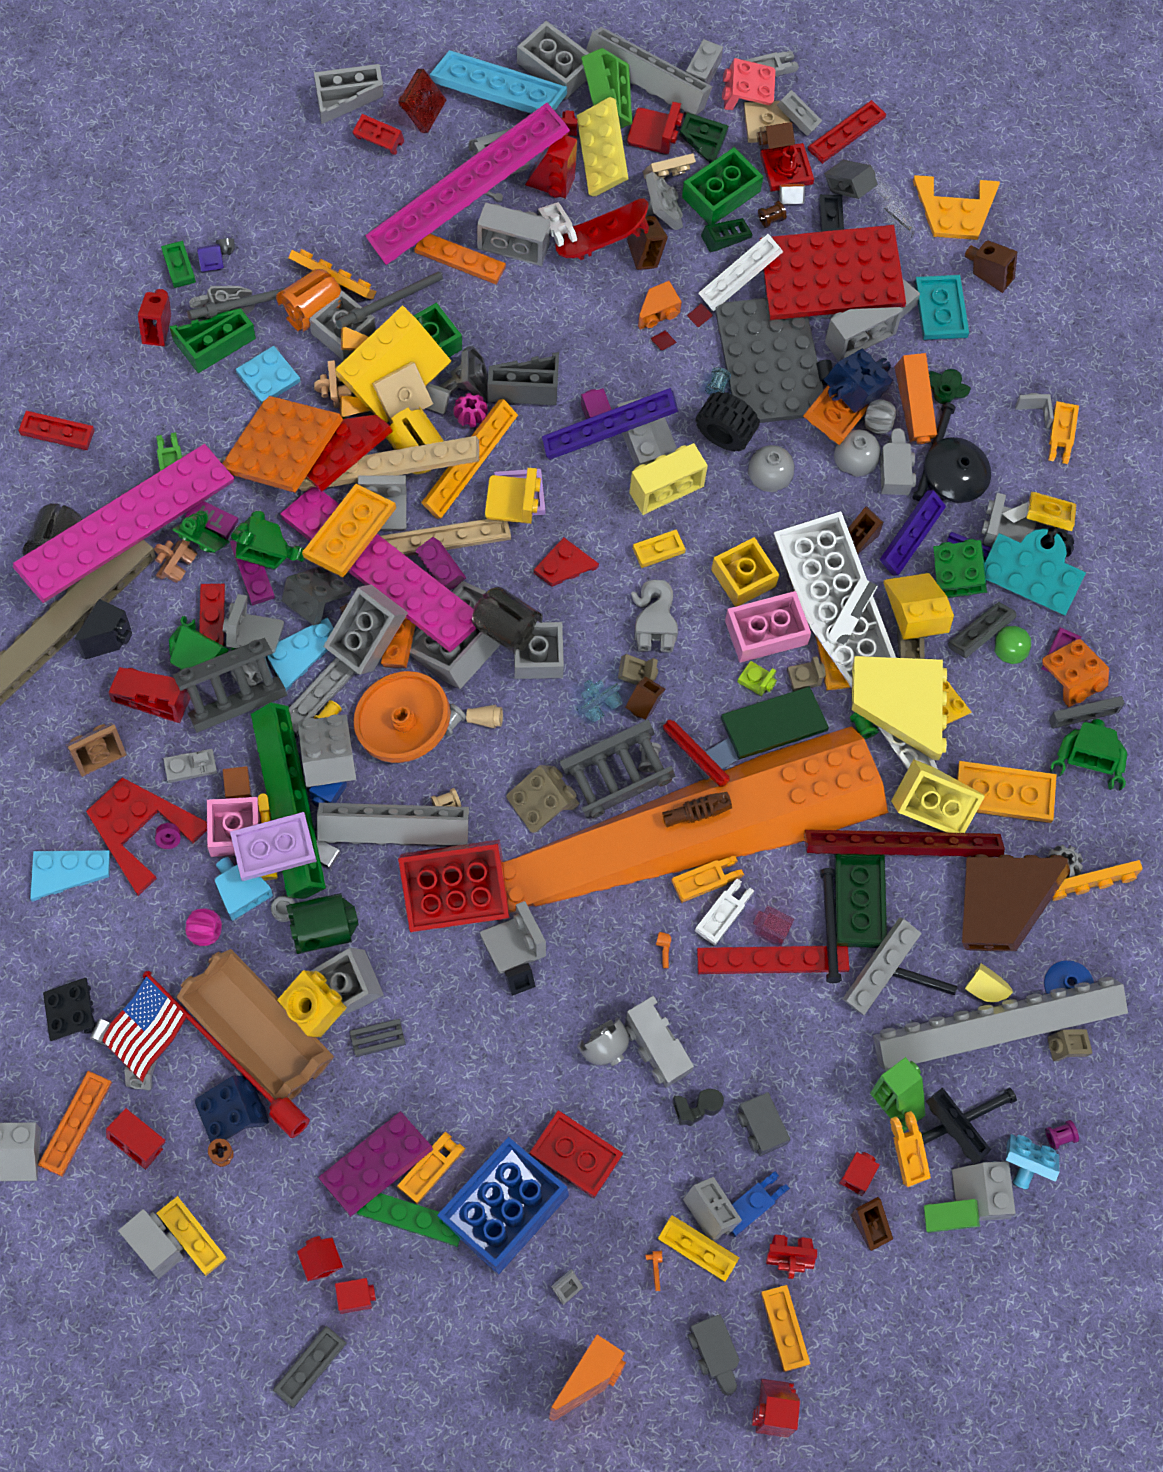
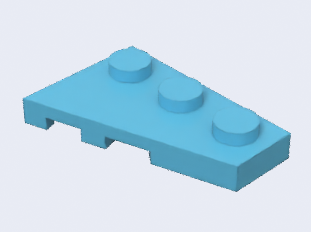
M328 617L321 620L320 624L311 625L279 641L275 653L266 656L286 691L300 676L302 677L308 671V668L328 651L323 646L334 629Z
M33 851L31 901L33 902L41 899V897L61 893L63 890L109 877L110 851Z

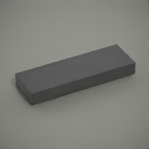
M1000 602L996 603L948 643L949 648L960 656L967 658L1017 617L1016 611Z
M1122 696L1056 711L1053 712L1049 722L1051 728L1054 729L1117 714L1125 702Z
M325 1326L275 1386L273 1391L294 1408L347 1343L328 1326Z

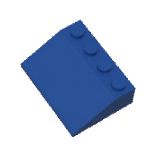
M508 1137L437 1216L482 1261L499 1275L569 1197V1192L565 1184Z

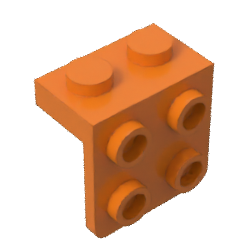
M1080 639L1045 656L1042 660V664L1064 686L1063 701L1068 707L1081 703L1087 697L1101 692L1108 687L1109 667Z

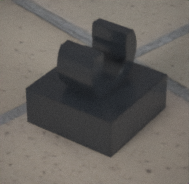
M529 963L505 971L508 988L512 996L536 987Z

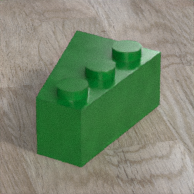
M241 308L219 313L217 316L203 321L196 319L191 321V324L179 327L177 325L169 326L173 342L197 373L202 372L256 339L254 325Z

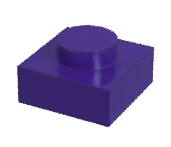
M220 244L197 247L201 272L224 268Z

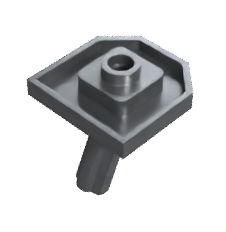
M474 346L466 347L461 352V365L450 372L452 377L439 387L450 390L451 393L458 388H461L463 391L469 390L473 395L478 394L483 397V402H487L488 372L483 356Z

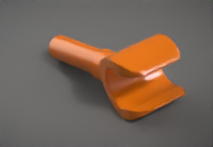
M659 932L656 945L663 947L662 968L668 969L671 936L667 933Z

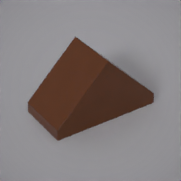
M867 506L848 528L857 555L879 537L884 523Z
M879 1197L857 1207L852 1212L851 1217L870 1251L893 1240Z

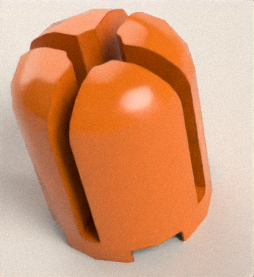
M315 269L277 293L276 299L278 305L283 304L289 315L286 317L288 322L297 331L303 329L304 332L310 328L309 319L316 312L338 298L341 288L337 281L331 277V274L323 269Z

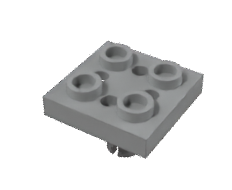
M654 172L645 175L651 199L648 202L646 216L655 214L674 230L682 228L681 218L683 213L677 203L679 197L676 189L670 187L662 177H658Z

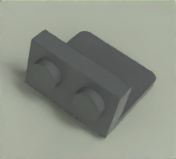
M319 566L288 576L281 601L312 625H317L321 623L325 603L350 595L352 589L327 569Z

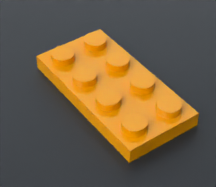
M355 484L303 550V558L344 577L395 511V502Z
M959 761L956 780L985 796L976 813L1052 823L1054 820L1057 774Z

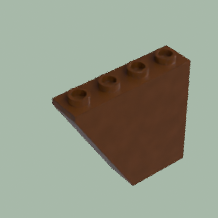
M983 854L967 857L962 944L965 950L1016 952L1069 874L1070 864L1068 858H1064L1061 855H1051L1049 858H1039L1036 855H1025L1024 858H1014L1011 855L988 857Z

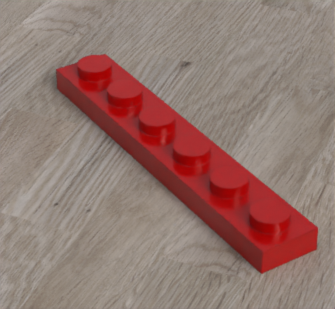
M827 946L697 948L698 974L828 972ZM837 946L839 972H849L848 947Z

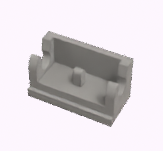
M714 1177L693 1185L683 1199L705 1235L714 1242L723 1233L726 1236L730 1234L742 1221Z

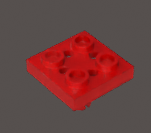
M803 143L761 150L760 157L771 192L778 191L781 184H804L805 186L814 184V176Z

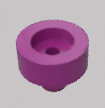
M164 823L157 827L155 841L159 847L172 849L180 843V830L175 824Z

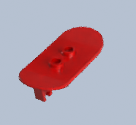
M637 199L618 209L573 226L577 241L571 242L567 233L562 235L564 245L558 246L555 244L556 252L564 258L578 257L580 260H583L585 254H588L590 257L593 251L627 238L632 233L639 237L641 229L645 231V234L648 233L649 225L645 218L648 210V201Z

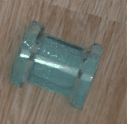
M715 367L711 371L712 378L710 383L706 385L705 389L709 395L716 392L724 393L726 383L731 379V373L728 370Z

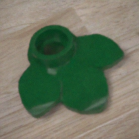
M947 369L942 374L934 371L929 372L930 386L933 389L934 399L938 403H951L955 398H964L970 393L971 387L961 383L962 375L958 370Z

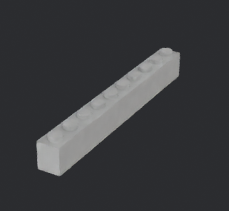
M1103 977L1097 983H1078L1074 985V988L1067 990L1057 988L1051 990L1050 994L1046 995L1031 994L1026 996L1024 1000H1006L1002 1002V1005L995 1007L992 1005L980 1006L978 1011H958L952 1017H933L929 1019V1022L922 1024L912 1022L906 1024L905 1028L897 1030L895 1028H886L881 1030L880 1034L873 1035L878 1064L887 1071L905 1057L909 1062L913 1061L916 1064L1127 1014L1128 1009L1124 985L1113 977Z

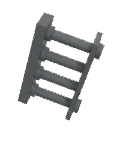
M265 637L253 640L245 646L193 667L184 668L180 672L173 674L179 690L182 691L187 688L195 710L188 712V716L196 733L288 696L279 676L272 678L265 656L273 652ZM256 660L263 682L249 687L242 666ZM233 670L240 692L227 697L219 675ZM210 679L217 701L204 706L196 684Z
M649 719L559 761L566 776L570 774L575 776L588 803L587 806L582 808L586 818L600 817L605 813V810L657 785L659 787L665 786L672 781V778L676 777L672 766L663 768L650 741L651 736L655 735ZM637 743L642 745L655 772L644 779H641L628 752L629 747ZM613 754L620 756L633 783L619 790L606 763L607 757ZM592 764L597 765L610 792V795L598 801L583 772L586 767Z

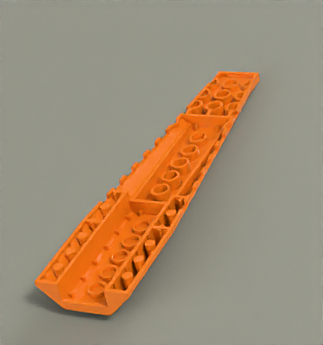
M852 726L758 756L725 770L724 772L730 777V781L724 787L718 786L711 778L703 779L518 856L515 859L503 862L509 913L516 911V904L523 901L526 902L528 907H537L595 891L611 889L615 886L632 884L648 878L652 879L694 867L698 868L715 860L720 861L731 856H747L764 850L768 851L805 841V830H839L887 814L888 808L883 781L865 739ZM728 792L732 809L714 817L695 821V823H688L686 821L668 828L666 827L662 812L682 807L687 801L690 802L693 799L703 798L706 795Z

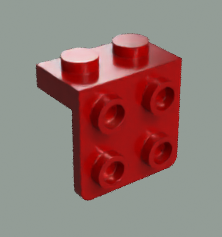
M672 102L669 114L637 108L627 143L631 146L669 155L671 145L676 144L677 126L681 127L684 113H680L681 103Z

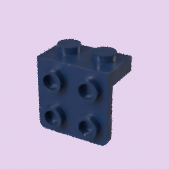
M231 1076L195 1100L210 1143L220 1138L227 1140L245 1128L262 1127L269 1123L266 1109L260 1101L257 1089L244 1076Z

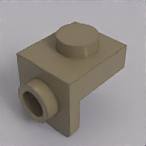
M625 654L621 656L618 679L637 685L645 676L654 681L658 675V660L652 658L644 661Z

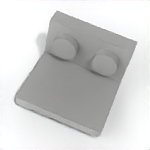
M406 475L358 476V485L396 504L395 511L379 531H405L407 511Z
M525 901L516 904L514 919L480 932V937L499 974L546 956V941Z

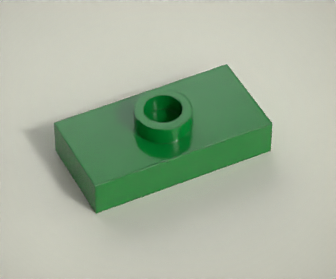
M179 241L161 246L173 287L177 288L196 283L184 242Z

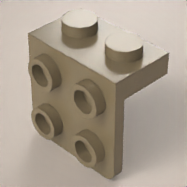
M539 765L507 794V800L530 832H538L562 810H573L580 804L575 798L577 797L575 791L564 783L562 773L555 766Z

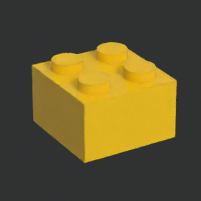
M755 537L714 557L711 569L735 607L775 588L779 577L778 572Z

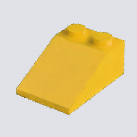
M930 573L883 581L903 640L950 632L954 618L953 611L946 594Z

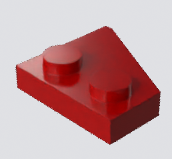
M563 537L534 569V574L553 587L566 579L576 578L581 573L596 570L599 567V563Z

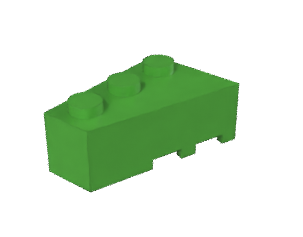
M603 48L582 56L593 106L612 97L616 99L620 129L631 125L632 109L629 64Z
M906 1057L882 1074L870 1092L890 1119L893 1117L899 1118L903 1132L908 1129L905 1122V1113L911 1111L915 1115L917 1122L926 1116L921 1071L913 1061L909 1062Z

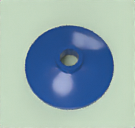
M1069 960L1060 961L1052 965L1044 979V987L1047 994H1050L1051 990L1057 988H1064L1066 990L1074 988V986H1070L1067 983V979H1073L1075 984L1084 982L1094 983L1092 975L1083 965Z

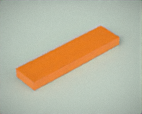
M87 1071L38 1166L63 1177L112 1084L110 1080Z

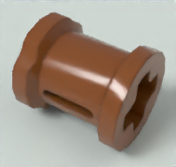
M215 1139L208 1147V1155L212 1163L219 1167L229 1165L234 1157V1152L229 1142L225 1139ZM219 1148H223L225 1151L222 1158H219L217 1155Z

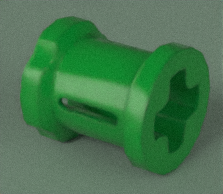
M856 712L849 717L850 721L854 722L858 733L864 739L871 738L879 732L872 722Z

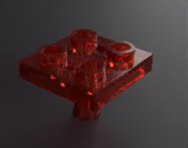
M417 69L403 95L399 97L398 103L419 131L428 133L447 100L425 69Z

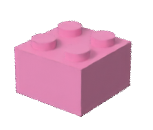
M257 797L207 800V842L211 857L236 856L230 831L260 824Z

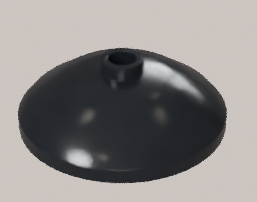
M958 437L944 438L936 442L926 454L924 461L926 479L931 488L941 497L952 502L967 503L976 500L987 490L991 481L990 463L984 452L971 441Z

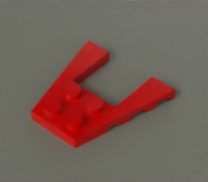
M123 777L86 811L138 896L157 878L123 845L156 813L159 812L168 822L175 824L179 828L180 833L192 844L207 831L206 821Z

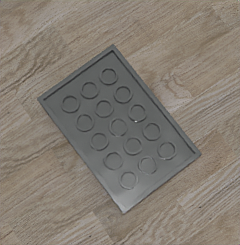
M767 298L724 302L715 307L731 395L742 399L750 405L758 415L759 423L805 418L803 415L824 391L822 381L820 382L816 365L818 361L809 318L798 317L770 320Z

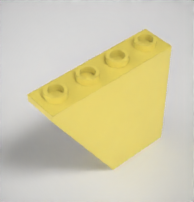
M854 656L852 663V711L931 759L940 760L942 753H946L947 746L946 738H942V729H946L947 716L942 714V706H946L947 692L943 691V683H946L947 668H943V660Z

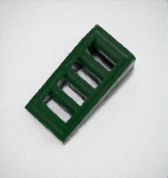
M743 218L706 225L701 234L710 253L750 239L753 236ZM738 226L741 233H738L735 227Z

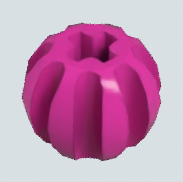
M465 393V397L459 396L455 402L456 406L453 408L454 416L458 419L459 424L462 426L469 424L470 428L476 427V423H482L488 413L487 404L483 402V397L478 394L473 396L471 393Z
M208 908L193 911L186 921L185 930L187 938L193 944L199 946H208L215 943L221 934V918L214 910Z

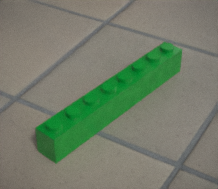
M271 702L251 713L253 730L266 795L268 797L271 820L302 812L306 816L317 862L282 871L287 897L306 899L326 889L289 706Z

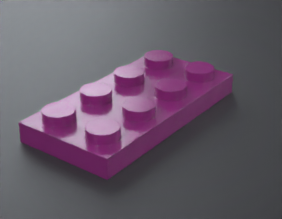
M400 1111L318 1178L351 1217L429 1154L433 1148Z

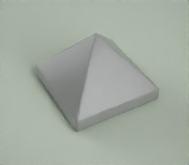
M572 1269L559 1277L551 1286L563 1305L584 1288Z

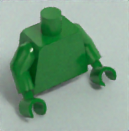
M262 511L253 512L251 517L244 523H240L231 534L232 540L237 542L236 558L272 569H276L286 558L292 561L297 559L300 562H303L305 559L302 554L305 548L289 546L282 536L280 526L266 521L265 514Z
M187 616L181 617V625L176 628L169 638L170 663L180 668V671L218 657L229 650L196 631L195 619L190 624H186L188 621Z
M1094 719L1091 723L1084 722L1080 729H1074L1063 738L1057 752L1059 757L1051 764L1050 772H1052L1054 766L1058 765L1062 768L1059 776L1063 775L1066 769L1064 762L1065 759H1068V764L1113 775L1115 772L1114 777L1108 781L1110 790L1114 787V781L1119 782V791L1125 787L1126 781L1122 777V773H1125L1127 750L1121 741L1118 740L1117 731L1105 727L1103 720Z

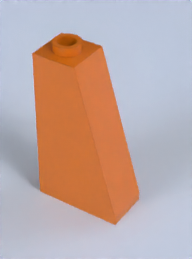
M926 353L903 355L894 366L909 440L917 441V444L930 443V439L937 435L927 356Z

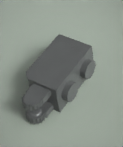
M721 1314L692 1325L689 1329L691 1333L687 1337L692 1349H698L701 1357L698 1360V1365L703 1376L708 1374L710 1380L715 1378L724 1396H731L738 1386L737 1382H735L736 1379L733 1371L737 1368L740 1359Z

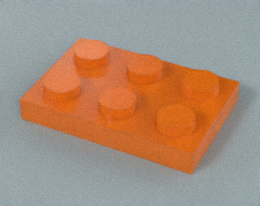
M828 385L803 417L825 433L829 439L840 445L865 414L868 406L854 413L842 399L832 400L836 394L829 397L828 390L830 387Z

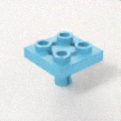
M1010 1135L1006 1148V1161L1020 1166L1013 1183L1020 1188L1028 1189L1034 1173L1056 1181L1060 1173L1059 1154L1049 1146L1042 1145L1040 1147L1033 1144L1029 1138L1023 1135Z

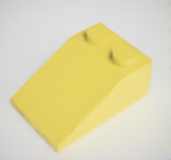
M913 759L891 802L900 814L947 833H965L985 796L944 772Z

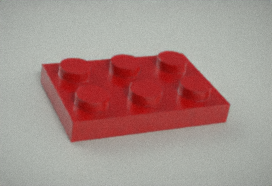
M558 1110L529 1155L595 1199L622 1158L623 1153Z

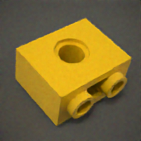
M303 970L277 1001L286 1010L289 1018L296 1022L308 1037H322L347 1007L342 1003L341 995L335 990L330 989L325 983L327 980L320 972ZM311 1002V1003H312V1007H311V1009L309 1010V1003Z

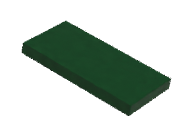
M810 686L721 714L720 718L739 760L827 732L829 729Z
M835 854L837 946L878 948L887 936L885 855Z

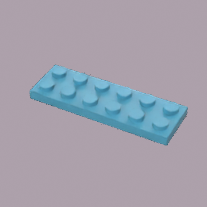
M450 50L430 73V82L531 114L545 103H548L555 111L567 95L566 86Z

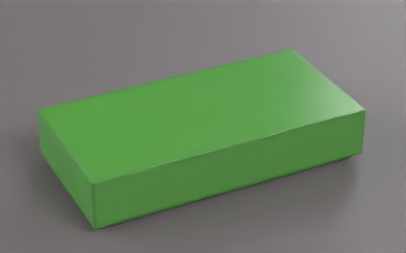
M976 1199L924 1205L926 1231L928 1233L980 1227Z

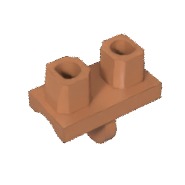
M169 540L165 545L157 544L154 550L158 554L155 560L161 564L166 559L156 574L158 578L162 580L167 577L176 583L182 579L186 571L179 567L177 562L180 559L189 565L197 555V552L189 546L191 541H177L172 550L171 548L174 544Z

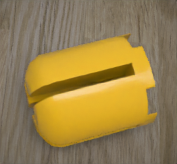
M420 406V410L411 411L409 408H406L391 418L393 423L390 427L393 432L386 439L394 450L444 441ZM431 470L414 472L413 474H424Z

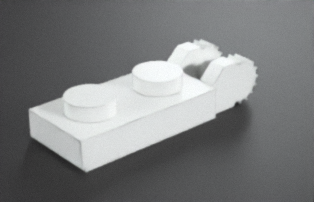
M559 202L538 208L539 216L551 220L550 234L554 237L558 246L564 245L562 235L566 233L571 242L577 241L572 222Z
M738 878L727 891L722 893L695 928L696 933L714 946L742 912L745 904L754 893V890L749 888L744 892L740 900L733 897L732 895L740 888L742 883Z

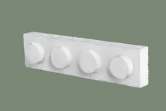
M767 234L702 289L699 295L714 311L715 307L723 304L783 253L782 249Z

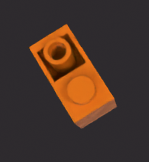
M670 281L648 290L639 314L638 327L640 330L645 327L652 328L664 319H674L680 313L682 301Z

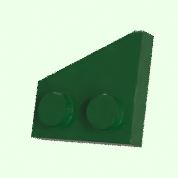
M687 112L680 130V136L709 163H712L719 156L729 126Z

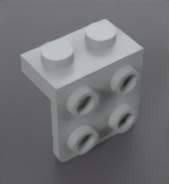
M1001 493L996 494L994 501L989 500L986 514H989L988 521L984 520L981 534H984L982 544L991 548L999 533L1022 542L1027 534L1035 530L1036 521L1026 519V517L1014 523L1006 518L1002 513L1012 508L1004 507L1006 495Z
M241 594L237 595L235 603L230 604L229 618H225L223 624V632L226 633V647L240 648L253 640L265 637L273 653L276 651L284 628L283 620L247 614V595Z

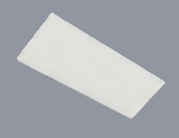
M1028 502L1002 514L1013 523L1027 516Z

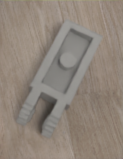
M792 51L775 52L745 60L773 67L775 69V76L793 73L799 68L797 62L790 63L794 59Z

